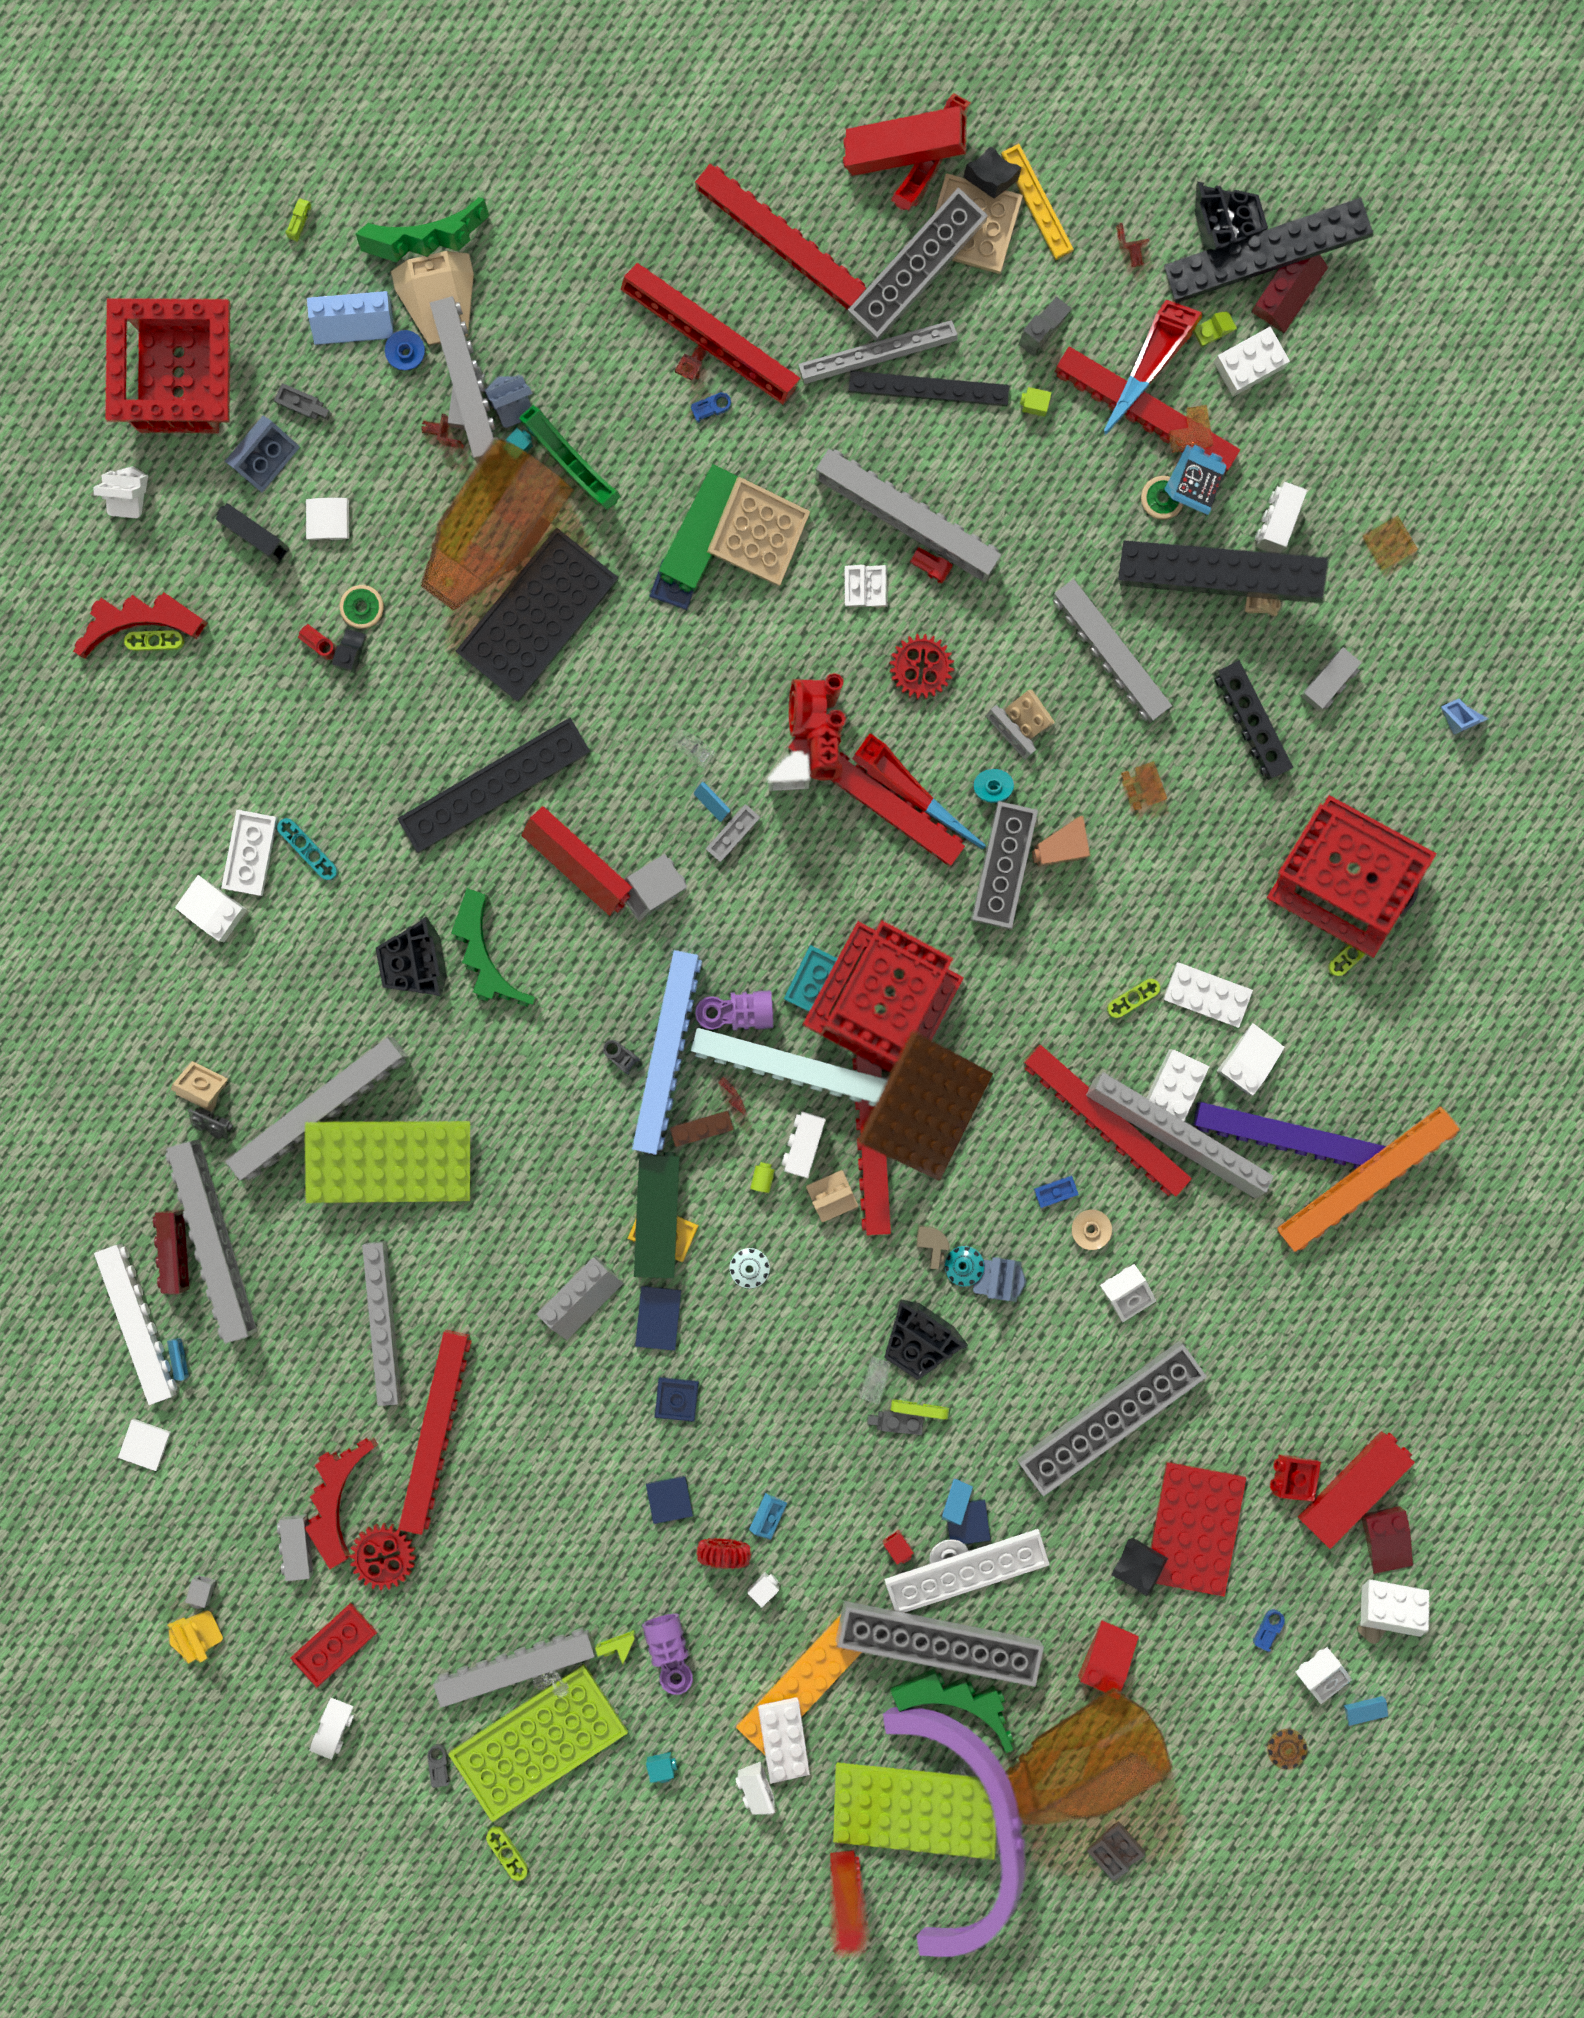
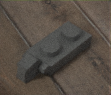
M284 383L281 384L274 400L278 405L315 420L319 416L329 421L332 414L329 412L330 410L322 407L324 403L318 398Z
M883 1410L879 1411L878 1415H868L867 1424L877 1425V1430L922 1435L924 1416Z

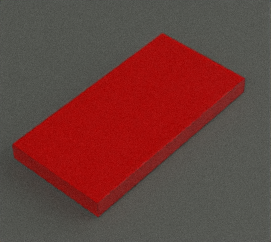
M349 1603L293 1654L290 1659L317 1688L375 1636L377 1631L354 1605Z

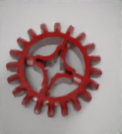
M704 1539L698 1544L697 1560L705 1566L725 1569L744 1568L749 1565L751 1560V1546L742 1541L732 1539Z

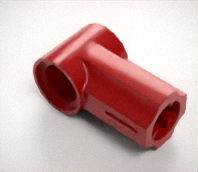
M920 547L916 550L910 561L911 564L928 573L927 575L930 578L934 577L941 584L953 567L949 561L941 557H935Z
M309 624L300 630L298 639L324 659H334L337 646L331 640L327 639ZM330 645V651L323 653L324 647Z

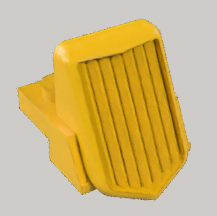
M208 1610L187 1619H179L167 1625L169 1628V1644L182 1655L184 1661L188 1664L194 1660L198 1662L206 1660L205 1652L208 1651L207 1649L223 1640L215 1619Z

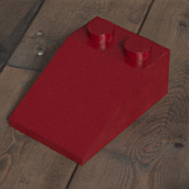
M1398 1506L1365 1513L1361 1519L1373 1574L1413 1566L1411 1533L1406 1510Z

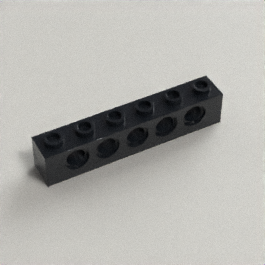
M1240 660L1218 670L1215 673L1214 681L1218 688H1222L1225 694L1223 699L1227 706H1231L1234 712L1232 717L1236 724H1240L1243 730L1241 735L1245 742H1249L1252 748L1250 753L1254 760H1258L1261 775L1270 780L1294 768ZM1230 681H1235L1238 684V690L1230 688ZM1239 699H1244L1247 702V708L1239 706ZM1248 717H1253L1256 720V726L1248 724ZM1257 735L1264 736V744L1257 742ZM1267 752L1273 754V756H1274V761H1273V762L1267 761V759H1266V753H1267Z

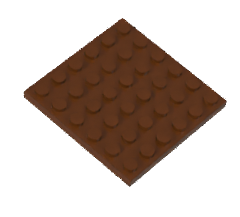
M912 1031L857 1142L940 1181L993 1073Z

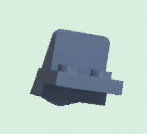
M521 375L515 377L499 376L484 391L490 406L495 409L502 426L505 428L520 423L519 417L531 407L528 395L532 394Z
M993 1257L992 1261L984 1260V1273L981 1279L974 1284V1293L988 1295V1298L1017 1302V1298L1027 1284L1021 1267L1022 1262Z

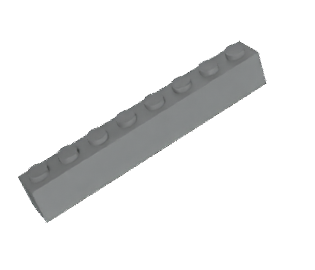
M453 296L430 302L473 458L478 463L500 457L498 450L501 449L498 437L494 438L493 430H496L494 421L487 414V411H490L487 398L483 399L481 393L485 389L482 380H478L476 375L479 372L476 360L472 361L471 353H474L471 341L466 340L465 334H468V329L465 321L461 322L460 315L463 314L460 302L456 303Z
M1074 579L1054 593L1053 604L1059 611L1061 609L1064 611L1066 621L1070 626L1074 625L1079 632L1077 634L1083 642H1088L1091 646L1089 648L1090 652L1094 657H1099L1102 660L1103 669L1108 674L1112 673L1116 678L1114 680L1115 684L1119 689L1126 691L1128 694L1126 697L1132 705H1137L1140 709L1138 713L1144 721L1148 720L1151 723L1172 706Z
M387 1241L369 1242L363 1244L362 1248L377 1405L399 1404L402 1398Z
M576 1629L571 1632L572 1635L566 1637L563 1634L558 1635L552 1639L553 1641L545 1643V1641L537 1642L533 1645V1648L527 1650L526 1647L519 1648L514 1651L515 1654L509 1656L506 1653L500 1654L493 1661L482 1660L476 1663L475 1667L468 1668V1666L457 1669V1673L449 1675V1672L440 1674L433 1684L440 1708L594 1658L596 1650L589 1629Z

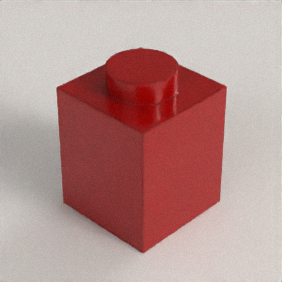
M897 1530L883 1540V1545L897 1565L901 1562L904 1564L912 1558V1554H914L913 1549L900 1530Z

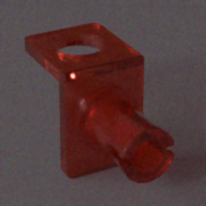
M1119 223L1116 226L1120 250L1126 248L1129 250L1131 268L1143 266L1141 247L1150 242L1149 238L1126 243L1123 223Z
M697 346L691 356L684 353L675 368V373L689 380L694 378L699 380L702 360L706 356V350Z
M446 414L441 415L440 423L425 420L422 422V425H425V427L421 426L423 434L437 435V440L442 445L464 449L465 445L460 440L447 438L450 426Z

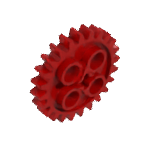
M916 634L915 640L908 636V643L902 640V648L895 647L898 654H891L895 661L889 662V665L894 666V668L889 670V673L895 674L891 680H898L896 688L902 686V694L909 691V698L914 693L917 700L923 694L926 700L928 693L935 697V690L942 693L941 685L944 687L948 686L945 680L952 679V676L948 673L954 672V669L949 667V665L954 663V660H948L952 653H945L948 646L941 647V639L935 643L934 636L927 640L926 634H924L923 639H920L919 635ZM924 649V666L927 668L923 670L922 683L918 684L920 668L917 666L921 661V650ZM908 652H916L918 658L910 660L907 656ZM931 653L936 654L938 661L932 663L927 659V656ZM913 671L916 678L908 680L905 677V673ZM932 673L935 675L936 680L928 682L925 679V675Z
M383 1523L381 1528H379L378 1524H375L373 1530L371 1527H367L366 1533L362 1531L359 1534L361 1539L356 1538L354 1540L357 1545L351 1547V1550L355 1553H351L349 1558L355 1559L350 1564V1566H356L353 1574H361L358 1581L364 1578L366 1579L365 1586L371 1582L372 1589L379 1585L380 1590L385 1585L388 1590L391 1589L392 1583L396 1587L399 1586V1579L404 1582L407 1579L405 1575H410L412 1572L409 1568L415 1566L410 1560L416 1558V1555L411 1554L416 1548L409 1547L413 1540L406 1541L405 1539L408 1533L401 1535V1530H394V1524L388 1529L386 1523ZM386 1541H393L395 1548H388ZM372 1545L375 1548V1553L368 1552L366 1546ZM396 1551L400 1552V1554L389 1555ZM381 1553L383 1556L389 1555L385 1560L377 1558ZM377 1558V1559H374V1560L369 1561V1562H366V1560H365V1559ZM390 1561H398L400 1567H392ZM371 1565H377L380 1572H373Z

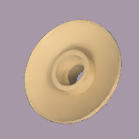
M1085 1210L1078 1214L1072 1223V1236L1075 1242L1084 1249H1100L1111 1238V1222L1104 1213L1098 1210ZM1090 1225L1094 1226L1095 1228L1094 1232L1089 1233L1087 1231V1228Z

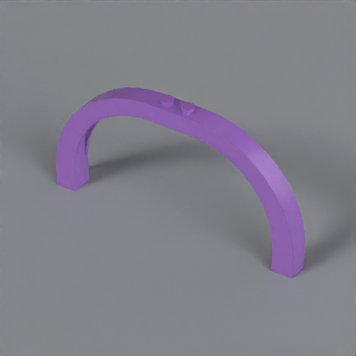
M892 1707L883 1713L886 1734L924 1736L954 1750L979 1776L993 1807L1002 1864L1001 1887L993 1909L986 1917L974 1924L959 1928L925 1927L916 1935L920 1956L951 1957L974 1951L990 1941L1008 1922L1019 1903L1025 1879V1842L1021 1835L1022 1822L1018 1816L1015 1796L1008 1777L998 1759L989 1747L970 1729L958 1721L932 1710L910 1707L899 1712L898 1707Z

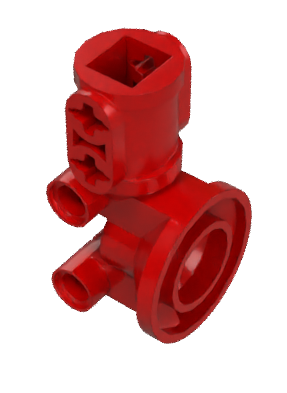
M835 673L828 675L826 680L793 679L789 693L788 718L790 735L807 737V744L810 746L811 751L809 776L821 781L836 779L843 774V766L839 761V744L841 743V732L846 717L839 710H833L827 714V708H832L837 704L844 683L843 678ZM820 769H824L826 773L823 774Z

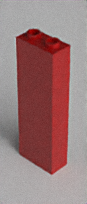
M961 106L848 128L846 129V138L843 139L845 148L843 165L852 176L964 155L966 154L967 116Z
M544 806L529 818L521 836L609 916L615 911L619 913L631 897L629 892L633 887Z
M1381 1431L1315 1498L1314 1502L1312 1501L1297 1516L1329 1549L1415 1463L1410 1458L1412 1454L1404 1446L1400 1448L1396 1444L1398 1440L1391 1433L1385 1434Z

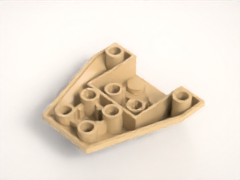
M444 251L431 254L428 257H417L406 260L391 271L395 291L428 345L441 343L430 302L453 296L456 303L460 302L463 312L460 315L461 322L465 321L469 331L474 278L469 253Z

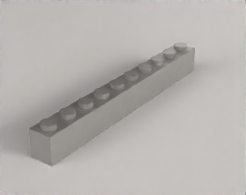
M1101 1073L1093 1080L1086 1094L1089 1098L1253 1198H1257L1267 1192L1273 1179V1175L1106 1073Z

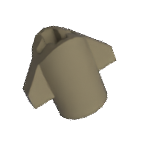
M1357 1626V1631L1373 1644L1378 1643L1387 1631Z

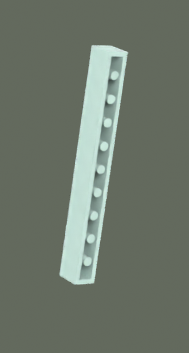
M697 1028L691 1051L696 1052L695 1056L707 1059L708 1056L715 1058L714 1062L726 1065V1062L729 1061L734 1063L733 1067L745 1070L747 1066L753 1068V1073L764 1075L765 1072L772 1073V1078L783 1081L784 1077L790 1078L793 1084L803 1086V1083L811 1084V1089L822 1091L823 1088L831 1090L830 1094L840 1097L844 1093L850 1095V1100L861 1102L862 1099L869 1100V1105L872 1106L876 1105L888 1081L701 1028Z

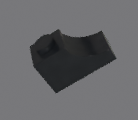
M346 629L341 643L337 645L332 665L338 669L356 673L367 635Z

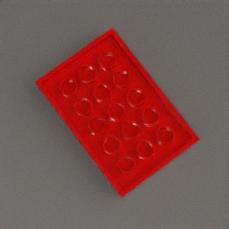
M1166 1462L1150 1548L1167 1557L1168 1560L1156 1584L1225 1597L1246 1483L1245 1476Z

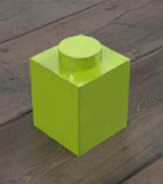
M1028 387L1026 393H1022L1019 404L1023 405L1022 412L1045 417L1052 392Z

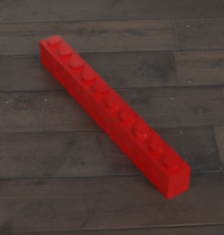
M709 164L695 181L696 190L847 310L866 290L862 280L859 278L854 279L849 275L850 272L841 265L839 267L834 263V259L829 254H823L819 251L818 246L813 241L808 242L803 238L802 233L798 229L789 227L783 217L774 215L768 205L765 203L760 204L754 194L750 191L745 192L740 188L741 185L732 178L730 180L725 176V172L720 167H714L712 164Z
M636 263L624 276L620 290L782 405L794 393L800 377L750 343L746 338L733 331L729 326L716 319L695 302H692L681 292L668 285L647 268Z
M1070 346L1054 371L1059 379L1063 381L1069 380L1074 383V387L1081 392L1087 391L1094 400L1107 403L1112 411H1114L1128 382ZM1145 391L1125 412L1127 420L1133 423H1140L1145 431L1149 433L1155 432L1160 435L1159 438L1163 442L1175 444L1176 448L1182 453L1187 445L1191 447L1197 445L1205 449L1204 453L1208 455L1215 453L1223 457L1222 461L1227 465L1224 475L1241 450Z
M795 737L788 750L791 752H804V755H808V764L811 765L810 746L807 744V737ZM840 752L839 761L843 766V774L831 781L950 867L964 849L965 845L962 844L964 841L955 834L953 836L949 835L946 832V827L940 823L934 824L931 822V817L923 811L920 813L916 811L913 803L907 799L903 801L898 798L899 794L890 788L886 789L883 787L881 782L865 774L866 770L859 764L854 766L849 762L850 758ZM820 769L823 774L826 773L824 769Z
M1038 1045L1023 1062L1026 1065L1024 1069L1029 1074L1039 1076L1041 1078L1039 1082L1046 1089L1051 1087L1056 1092L1054 1095L1062 1103L1066 1100L1071 1105L1069 1109L1077 1116L1083 1115L1086 1118L1084 1122L1094 1130L1096 1127L1101 1131L1100 1136L1107 1143L1112 1141L1116 1145L1114 1149L1122 1156L1127 1154L1131 1158L1130 1163L1138 1170L1140 1168L1147 1172L1145 1176L1153 1183L1157 1181L1161 1185L1159 1189L1167 1196L1172 1194L1176 1197L1192 1179L1128 1121L1086 1096L1089 1087L1042 1045Z
M856 1055V1058H852L853 1070L882 1079V1071L879 1066ZM862 1099L861 1102L855 1101V1110H859V1118H856V1130H860V1135L875 1107L869 1105V1100ZM857 1142V1150H861L862 1158H858V1169L863 1171V1178H859L860 1190H864V1198L860 1199L861 1211L865 1210V1218L861 1219L862 1231H866V1235L891 1234L887 1158L885 1155Z
M447 1329L443 1332L398 1530L422 1535L425 1529L428 1530L430 1527L431 1518L428 1515L429 1511L434 1509L436 1498H433L434 1490H438L440 1478H437L438 1471H442L445 1459L442 1458L443 1450L447 1451L449 1439L446 1438L447 1432L452 1430L454 1419H451L452 1411H456L458 1399H455L457 1391L460 1392L463 1380L460 1379L461 1372H465L467 1360H464L466 1352L469 1353L472 1341L469 1340V1334Z
M854 1850L830 1853L836 1954L863 1952L862 1943H866L859 1856L855 1857Z

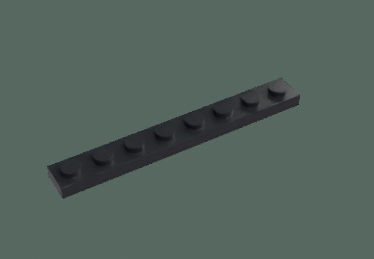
M850 371L849 392L1008 406L1009 385Z

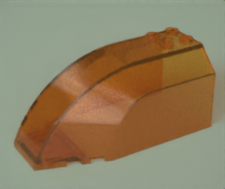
M494 438L438 522L437 533L431 546L432 551L429 561H427L421 587L453 611L524 561L542 538L573 492V489L560 476L531 454L510 441Z
M1112 1688L1035 1738L1031 1743L1032 1747L1026 1754L1022 1753L1018 1757L1019 1762L1013 1768L1009 1767L1005 1773L1015 1796L1018 1817L1021 1819L1022 1825H1047L1108 1814L1165 1779L1173 1768L1163 1734L1147 1710L1116 1688Z

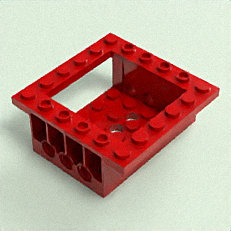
M107 298L105 420L107 422H128L139 433H219V423H229L230 300ZM127 321L139 332L138 400H126ZM177 348L184 349V355L180 358L174 356ZM177 368L184 369L182 377L177 378L174 376V371ZM183 388L184 394L181 397H175V389Z
M1329 795L1324 804H1319L1279 870L1277 881L1268 894L1267 899L1374 959L1437 853ZM1339 854L1341 861L1338 864L1331 863L1329 860L1330 855ZM1350 864H1357L1360 869L1359 872L1351 874L1347 869ZM1368 874H1375L1378 881L1375 884H1369L1366 881ZM1300 886L1368 924L1366 932L1295 893L1296 888Z
M881 920L876 930L857 921L802 1026L892 1073L912 1031L930 1040L933 1039L964 977L948 969L953 960L952 957ZM863 949H866L865 952H864V954L862 955V957H861V959H860V961H859V963H858L856 969L854 970V972H853V974H852V976H851V978H850V980H849L847 986L845 987V989H844V991H843V993H842V995H841L839 1001L837 1002V1004H836V1006H835L833 1012H832L831 1015L829 1016L828 1014L830 1013V1011H831V1009H832V1007H833V1005H834V1003H835L837 997L839 996V994H840V992H841V990H842V988H843L845 982L847 981V979H848V977H849V975H850V973H851V971H852L854 965L856 964V962H857V960H858V958H859V956H860L862 950H863ZM901 970L904 973V978L901 980L896 979L893 972ZM887 987L893 988L895 996L887 997L884 989ZM883 1005L886 1013L883 1015L877 1014L875 1006Z

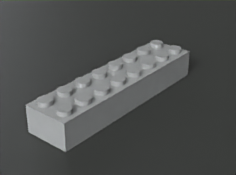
M958 187L848 309V316L876 342L879 341L987 222L988 215Z

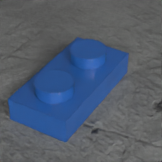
M1072 1175L1034 1188L1040 1208L1079 1195Z

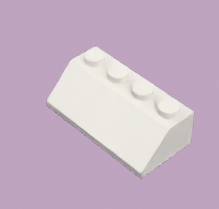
M792 752L791 756H787L768 777L769 791L809 789L808 755H804V752Z

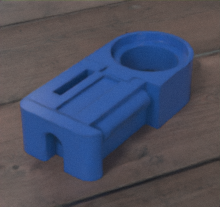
M721 392L693 403L691 410L696 422L700 423V419L709 417L714 413L717 416L727 412L731 407V399L728 394ZM725 398L728 404L726 407L720 408L716 404L717 400Z
M1272 1609L1266 1613L1253 1639V1643L1257 1647L1267 1652L1271 1651L1269 1647H1271L1277 1633H1280L1285 1622L1284 1616L1280 1611ZM1273 1614L1280 1616V1621L1275 1625L1269 1622V1618Z

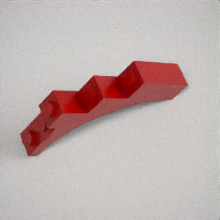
M953 93L948 98L944 109L961 106L966 115L971 102ZM943 159L914 164L906 179L894 193L891 201L902 210H910L913 206L916 207L922 201L929 183L937 174Z
M165 592L155 599L153 608L132 595L124 601L121 611L105 599L100 598L94 602L90 612L96 619L89 623L85 635L77 640L73 652L86 659L93 649L106 638L122 630L145 625L170 627L197 639L208 623Z
M366 1437L357 1443L358 1447L351 1451L348 1448L340 1453L341 1458H339L336 1451L332 1454L326 1452L318 1457L319 1462L314 1465L325 1484L321 1483L313 1489L314 1493L310 1498L320 1515L317 1514L308 1520L309 1524L305 1529L329 1569L337 1566L350 1556L340 1527L339 1508L341 1494L354 1466L365 1454L378 1445L375 1438L368 1440Z

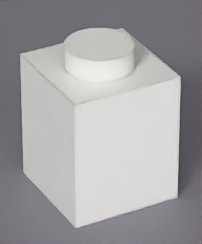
M764 1572L748 1588V1594L762 1608L779 1591V1586L777 1585L779 1581L774 1575H768Z

